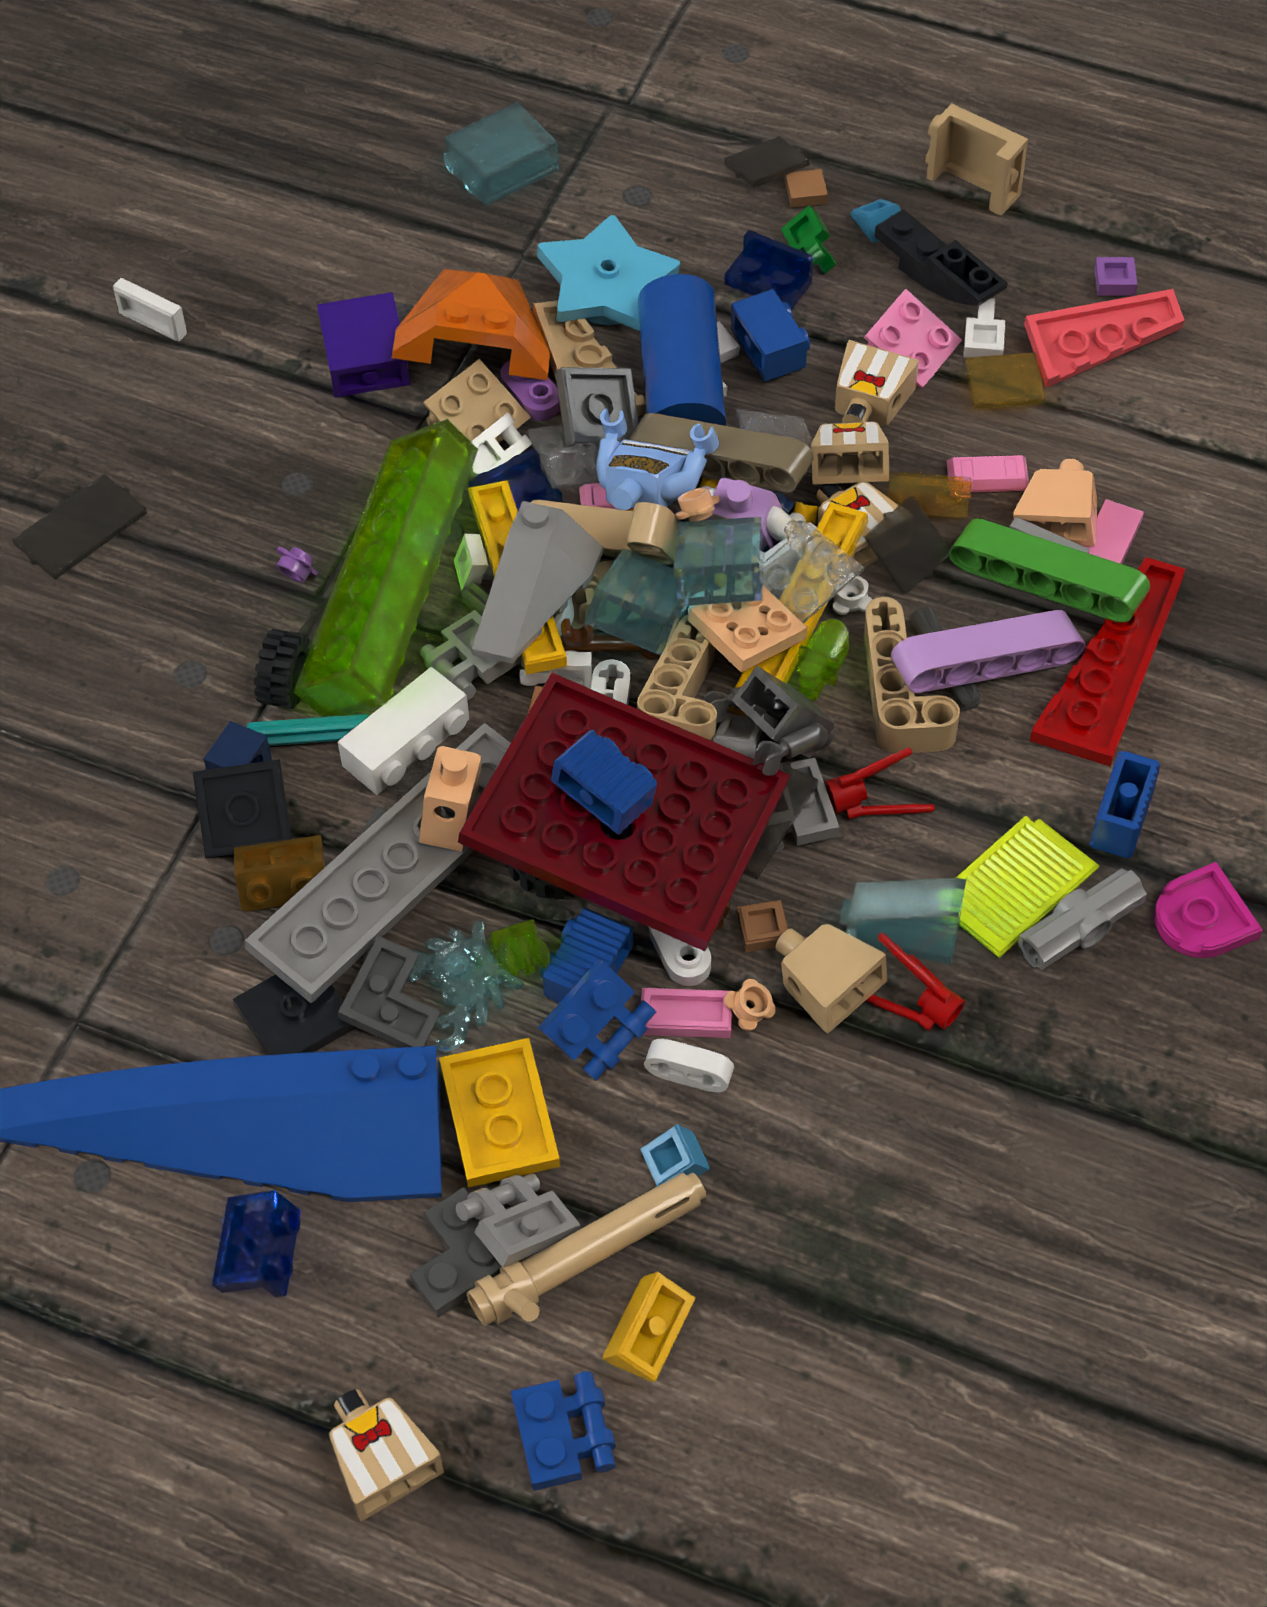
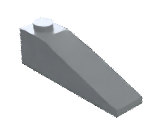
M522 501L509 530L472 646V655L513 664L542 633V626L555 613L560 614L568 606V599L578 589L583 590L591 582L602 556L603 546L564 510Z

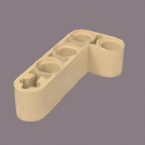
M544 500L531 501V503L564 510L603 546L601 557L656 564L674 563L682 523L665 506L649 502L635 503L634 511Z
M890 597L873 599L866 606L863 638L877 743L883 750L889 753H897L908 747L912 749L913 753L947 750L956 741L960 714L959 706L953 699L947 696L915 697V693L909 690L890 656L893 648L907 638L902 606L897 600Z
M688 614L679 621L641 691L637 701V709L713 741L717 724L716 708L711 703L695 699L714 662L715 647L688 621Z

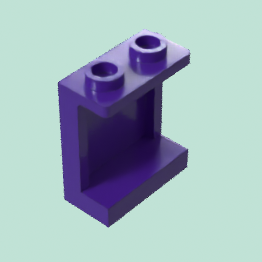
M393 292L317 304L334 398L411 385L408 361L392 358L396 328L400 325Z

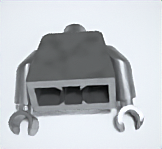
M756 666L742 687L731 689L729 695L719 691H709L703 701L711 703L716 708L717 723L725 721L728 707L734 706L736 710L741 709L772 740L779 743L762 741L756 749L753 765L765 763L762 771L764 775H775L778 772L783 756L790 759L802 754L810 758L815 755L818 749L827 747L834 739L835 731L832 719L804 694Z

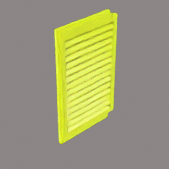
M1024 816L937 893L936 899L943 903L940 910L998 958H1001L1018 942L1019 935L1045 918L1065 896L1079 887L1100 865L1041 819L1033 822L1029 817Z

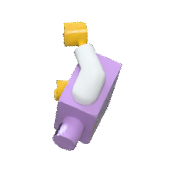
M703 477L699 488H709L711 496L718 495L720 497V502L714 505L713 514L705 519L703 531L714 530L755 547L763 554L805 524L811 522L815 525L819 506L795 502L793 513L788 515L782 509L776 494L769 490L749 485L743 480L735 481L728 478L714 480Z

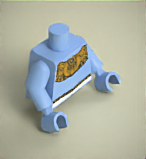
M608 409L602 411L600 420L606 437L600 440L596 472L601 487L606 489V500L618 510L634 508L637 502L669 506L678 500L682 494L696 488L707 462L704 456L713 453L719 446V440L714 428L711 427L705 436L704 429L700 423L695 424L690 431V437L695 445L694 451L627 439L619 442L617 438L622 437L627 431L623 411L620 410L619 419L613 423H610Z

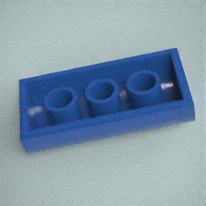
M672 274L659 277L645 285L638 296L646 414L656 413L726 426L714 290L707 281L693 275Z

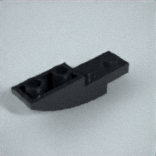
M904 209L875 226V238L900 258L899 269L911 279L941 297L965 305L980 306L1007 288L1008 283L958 241L954 240L948 245L945 244Z

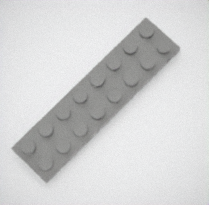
M486 723L482 724L456 748L482 756L480 786L475 804L511 744ZM430 773L245 940V950L310 1003L314 1002L373 946L377 936L383 937L474 851L466 846H463L462 852L419 843L423 802ZM441 806L442 818H453L455 816V812L452 809Z

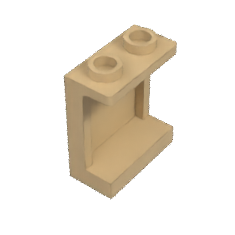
M951 104L941 115H936L933 118L928 129V135L931 136L930 148L925 162L928 164L927 179L934 182L943 172H948L991 193L989 210L1002 216L1021 195L1028 139L954 104Z

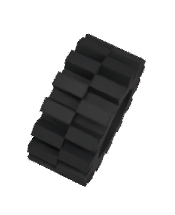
M274 628L267 632V638L264 637L262 641L263 649H259V664L256 663L255 667L257 676L254 678V685L257 686L254 693L257 696V702L288 709H294L296 704H299L301 694L305 691L304 683L308 681L309 674H307V669L311 663V660L308 659L311 654V647H309L310 639L307 638L306 634Z

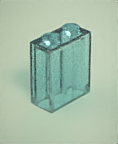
M519 102L511 104L444 137L446 153L443 155V160L448 171L451 174H456L464 182L467 191L471 195H476L485 206L559 170L558 142Z
M761 517L678 522L674 560L678 606L762 601L765 553Z
M623 548L597 586L584 623L661 656L679 621L687 615L688 607L693 599L699 579Z

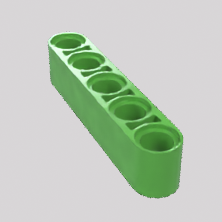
M972 519L949 551L952 562L963 571L1120 623L1128 622L1132 618L1150 589L1147 577L1135 568L984 519Z

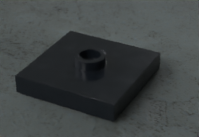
M280 759L193 772L205 858L234 854V848L292 839Z
M275 974L233 998L234 1007L267 1055L316 1052L357 1028L337 1018L338 1011L344 1001L333 985L328 987L314 1002L310 1003Z

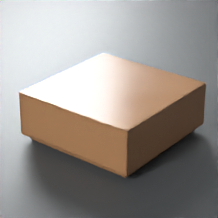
M822 169L785 173V185L791 208L827 204L828 193Z
M781 900L737 907V917L745 952L776 948L779 937L788 930Z

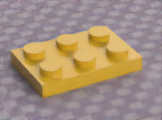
M529 1038L439 1057L468 1188L501 1181L513 1175L523 1176L560 1167V1158Z

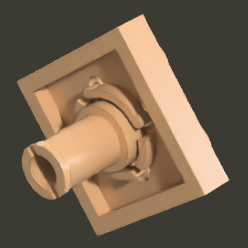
M755 577L690 608L688 621L740 672L805 640L808 629Z

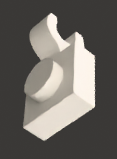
M991 298L979 306L977 318L967 317L964 357L1002 360L1005 320L994 319L995 298Z
M565 651L567 667L526 675L525 670L522 669L520 670V684L533 686L546 683L550 674L555 673L591 689L592 654L591 652Z

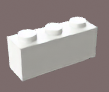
M431 666L338 741L342 767L378 795L386 787L398 783L405 772L419 760L427 759L434 752L436 746L447 737L459 733L469 720L467 695Z

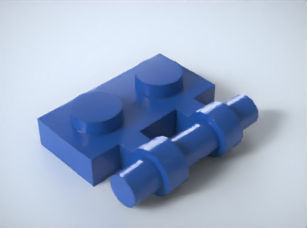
M598 959L539 1025L538 1029L574 1061L585 1048L594 1056L583 1067V1070L592 1079L597 1081L607 1068L612 1070L621 1060L618 1057L619 1054L634 1037L640 1039L648 1030L646 1024L656 1014V1010L644 1000L632 1013L627 1010L623 1005L635 991L604 961ZM614 1018L621 1026L603 1044L596 1036Z
M590 1371L581 1372L574 1376L577 1393L573 1396L563 1398L559 1380L511 1391L533 1491L581 1480L582 1472L579 1460L593 1457L597 1472H607L616 1467L612 1452L616 1447L612 1430L606 1428L602 1408L605 1407L603 1392L601 1388L596 1387L593 1373ZM583 1415L587 1435L573 1439L569 1418Z

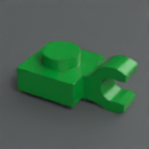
M810 205L781 228L794 254L801 260L808 256L814 266L818 264L824 274L837 265L833 256L822 244L831 235L817 211Z

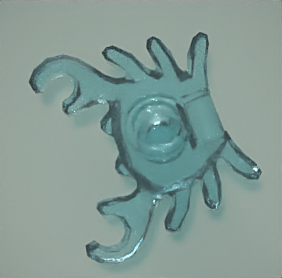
M477 920L473 924V938L467 939L461 931L451 928L449 936L454 942H447L440 938H429L426 940V947L436 951L432 954L408 949L419 954L418 961L409 977L410 982L417 981L424 973L433 970L430 979L434 986L442 989L444 1003L446 1005H456L453 1011L437 1019V1024L441 1028H454V1033L450 1038L438 1039L435 1042L439 1051H453L464 1043L468 1033L469 1018L474 1009H476V1024L483 1026L486 1023L489 997L492 998L496 1008L501 1010L505 1007L504 996L499 988L500 983L517 990L522 989L524 983L519 978L503 969L487 947L484 925L481 920Z

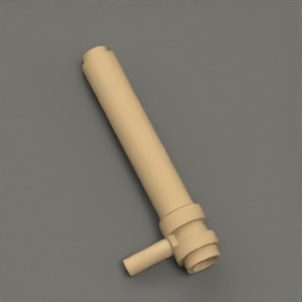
M692 1172L689 1175L681 1173L522 1262L516 1261L508 1266L501 1267L499 1275L493 1278L490 1275L481 1278L475 1282V1288L467 1292L469 1303L475 1315L484 1326L493 1321L498 1325L511 1318L512 1312H515L525 1321H534L540 1311L536 1304L539 1302L540 1295L701 1206L700 1200L706 1197L703 1184L695 1173Z

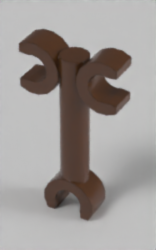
M564 619L561 623L562 644L565 651L642 652L645 658L654 660L660 658L663 653L662 646H666L668 643L666 630L663 628H651L644 631L641 635H594L591 619H586L585 625L579 629L571 628L570 619Z

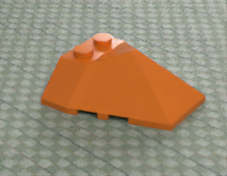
M443 269L396 328L392 351L393 359L431 364L434 338L511 349L508 375L547 380L550 350L521 284L517 279L479 272Z

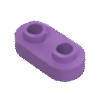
M510 360L507 361L501 368V384L531 416L530 419L545 421L555 417L560 411L558 388L548 377L547 380L508 375Z

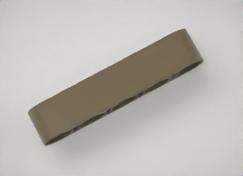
M656 413L645 414L628 438V440L694 451L695 445L690 437L691 428L695 424L700 423L706 436L709 429L713 427L719 440V446L716 451L704 456L707 462L700 477L720 480V478H728L735 481L743 480L749 485L782 493H790L795 490L814 459L811 449L802 441L794 438Z

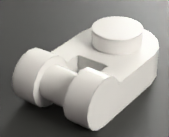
M506 413L464 448L462 464L466 472L472 477L485 479L497 473L533 443L526 434L521 436L513 426L515 420L509 413ZM499 434L510 446L505 451L495 440Z

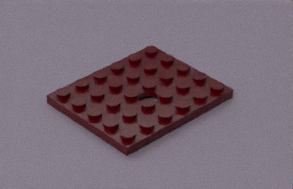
M551 673L460 830L458 843L706 951L787 787L790 774L778 770L775 775H764L762 773L764 763L753 765L754 759L650 716L641 710L555 673ZM589 730H594L596 735L611 739L618 746L623 756H627L630 762L645 766L657 781L653 803L633 821L631 828L634 833L623 840H616L606 836L601 830V821L551 781L554 761Z

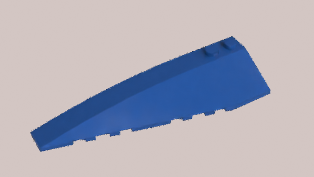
M421 1046L202 1060L107 1071L1 1088L0 1142L36 1148L38 1145L56 1147L59 1149V1152L78 1155L79 1152L102 1155L104 1160L123 1163L125 1159L142 1162L148 1168L220 1180L222 1177L240 1179L246 1185L257 1187L269 1184L286 1187L292 1193L304 1195L315 1192L331 1195L332 1200L344 1202L442 1197L441 1072L437 1047Z

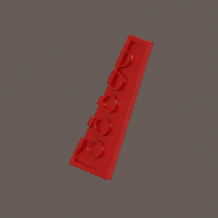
M1148 557L1144 559L1138 570L1149 580V592L1128 622L1120 623L1105 618L1103 626L1097 635L1092 637L1077 665H1074L1068 673L1058 694H1054L1033 726L1030 736L1031 742L1111 767L1182 584L1185 568Z

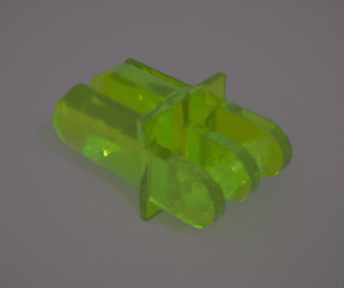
M829 619L822 622L816 632L812 634L806 647L799 646L798 673H800V687L798 691L812 702L818 699L826 683L837 686L838 672L849 654V632L845 624L838 619Z
M533 919L490 933L491 937L488 938L494 958L500 965L502 975L511 973L518 977L517 970H521L525 976L535 974V964L539 963L545 968L550 961V951L538 936Z

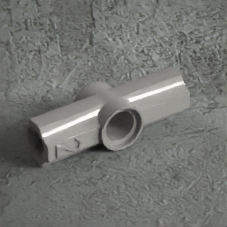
M1121 868L1086 892L1082 889H1077L1069 893L1057 904L1053 914L1019 935L1018 945L1023 952L1024 958L1033 968L1038 967L1044 970L1078 946L1086 949L1098 943L1109 932L1114 922L1145 902L1147 893L1142 886L1140 878L1132 870L1126 871Z

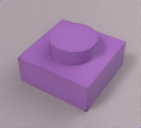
M1096 257L1094 271L1097 295L1136 294L1137 278L1134 257Z

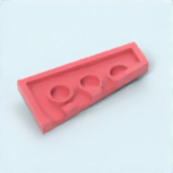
M1169 289L1026 316L1024 326L1042 379L1047 388L1182 329L1185 319L1174 290Z

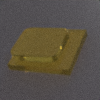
M1035 353L966 358L967 383L974 409L1045 403Z

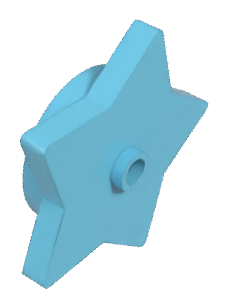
M615 215L609 216L584 239L542 242L538 244L537 248L538 259L561 285L556 314L558 322L585 318L586 321L596 324H624L640 331L638 296L640 291L649 282L659 277L678 274L680 261L637 246Z

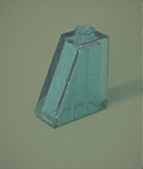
M944 878L856 883L853 899L844 898L839 924L847 926V934L878 950L890 952L877 938L879 933H885L908 955L913 954L917 958L951 964L959 930L966 879Z

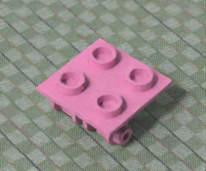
M907 289L899 295L864 336L869 342L867 344L869 346L919 360L917 386L920 389L926 385L962 341L956 333Z

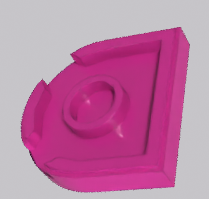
M1217 862L1170 881L1163 888L1155 905L1154 923L1160 937L1171 948L1187 956L1196 958L1219 956L1261 938L1263 929Z

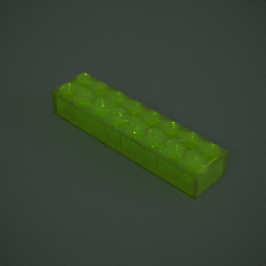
M448 419L391 440L294 689V693L322 717L352 715L363 710L381 706L387 703L393 693L396 676L405 660L408 643L417 627V618L423 602L428 596L430 582L434 571L440 563L443 546L450 535L451 524L456 510L462 502V494L467 480L473 472V463L479 450Z

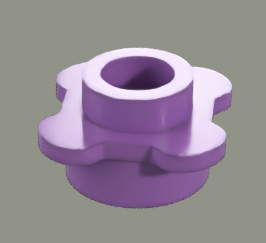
M282 547L277 548L276 552L282 557L278 561L276 568L285 576L299 583H304L308 576L317 577L318 572L312 568L313 558L309 554L296 547H292L290 551Z

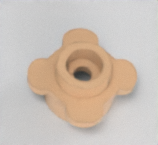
M707 487L688 491L678 498L681 511L675 514L678 520L689 518L690 522L704 520L713 514L714 505L720 502V497L718 495L711 496L710 490Z
M754 979L745 980L742 988L736 992L729 991L724 996V1005L726 1008L733 1010L739 1019V1026L743 1030L752 1031L757 1027L758 1021L763 1018L770 1019L775 1014L776 1009L771 993L765 986ZM749 1001L753 1008L747 1007L746 1002Z

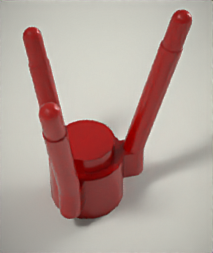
M909 747L853 773L825 781V787L834 813L837 814L845 811L848 820L866 815L930 813L935 810V806L933 804L861 806V801L868 799L863 780L912 755L913 751Z
M879 933L877 936L878 940L927 986L917 1002V1005L923 1008L922 1013H919L875 995H871L865 1002L917 1022L927 1031H930L935 1024L946 1030L959 1016L966 1001L946 987L913 954L908 955L885 933Z

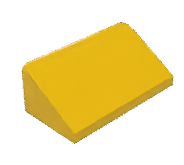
M659 1272L642 1277L602 1359L650 1382H655L693 1305L695 1297Z

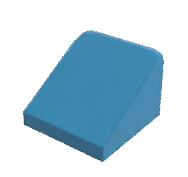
M879 199L853 209L851 217L869 240L879 242L875 238V226L901 210L900 205Z
M678 1124L640 1149L657 1186L681 1173L689 1175L693 1172L699 1176L710 1169L694 1133Z

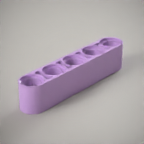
M1053 610L912 636L899 642L891 651L890 656L909 690L913 693H923L1063 666L1080 657L1085 651L1086 644L1066 612L1063 610Z

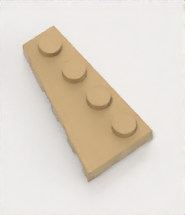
M558 301L533 303V314L550 350L549 362L555 378V371L561 367L617 368L612 362L613 355L605 345H599L594 338V330L585 318L558 322L556 320ZM634 391L638 416L645 415V398L643 395L638 396Z

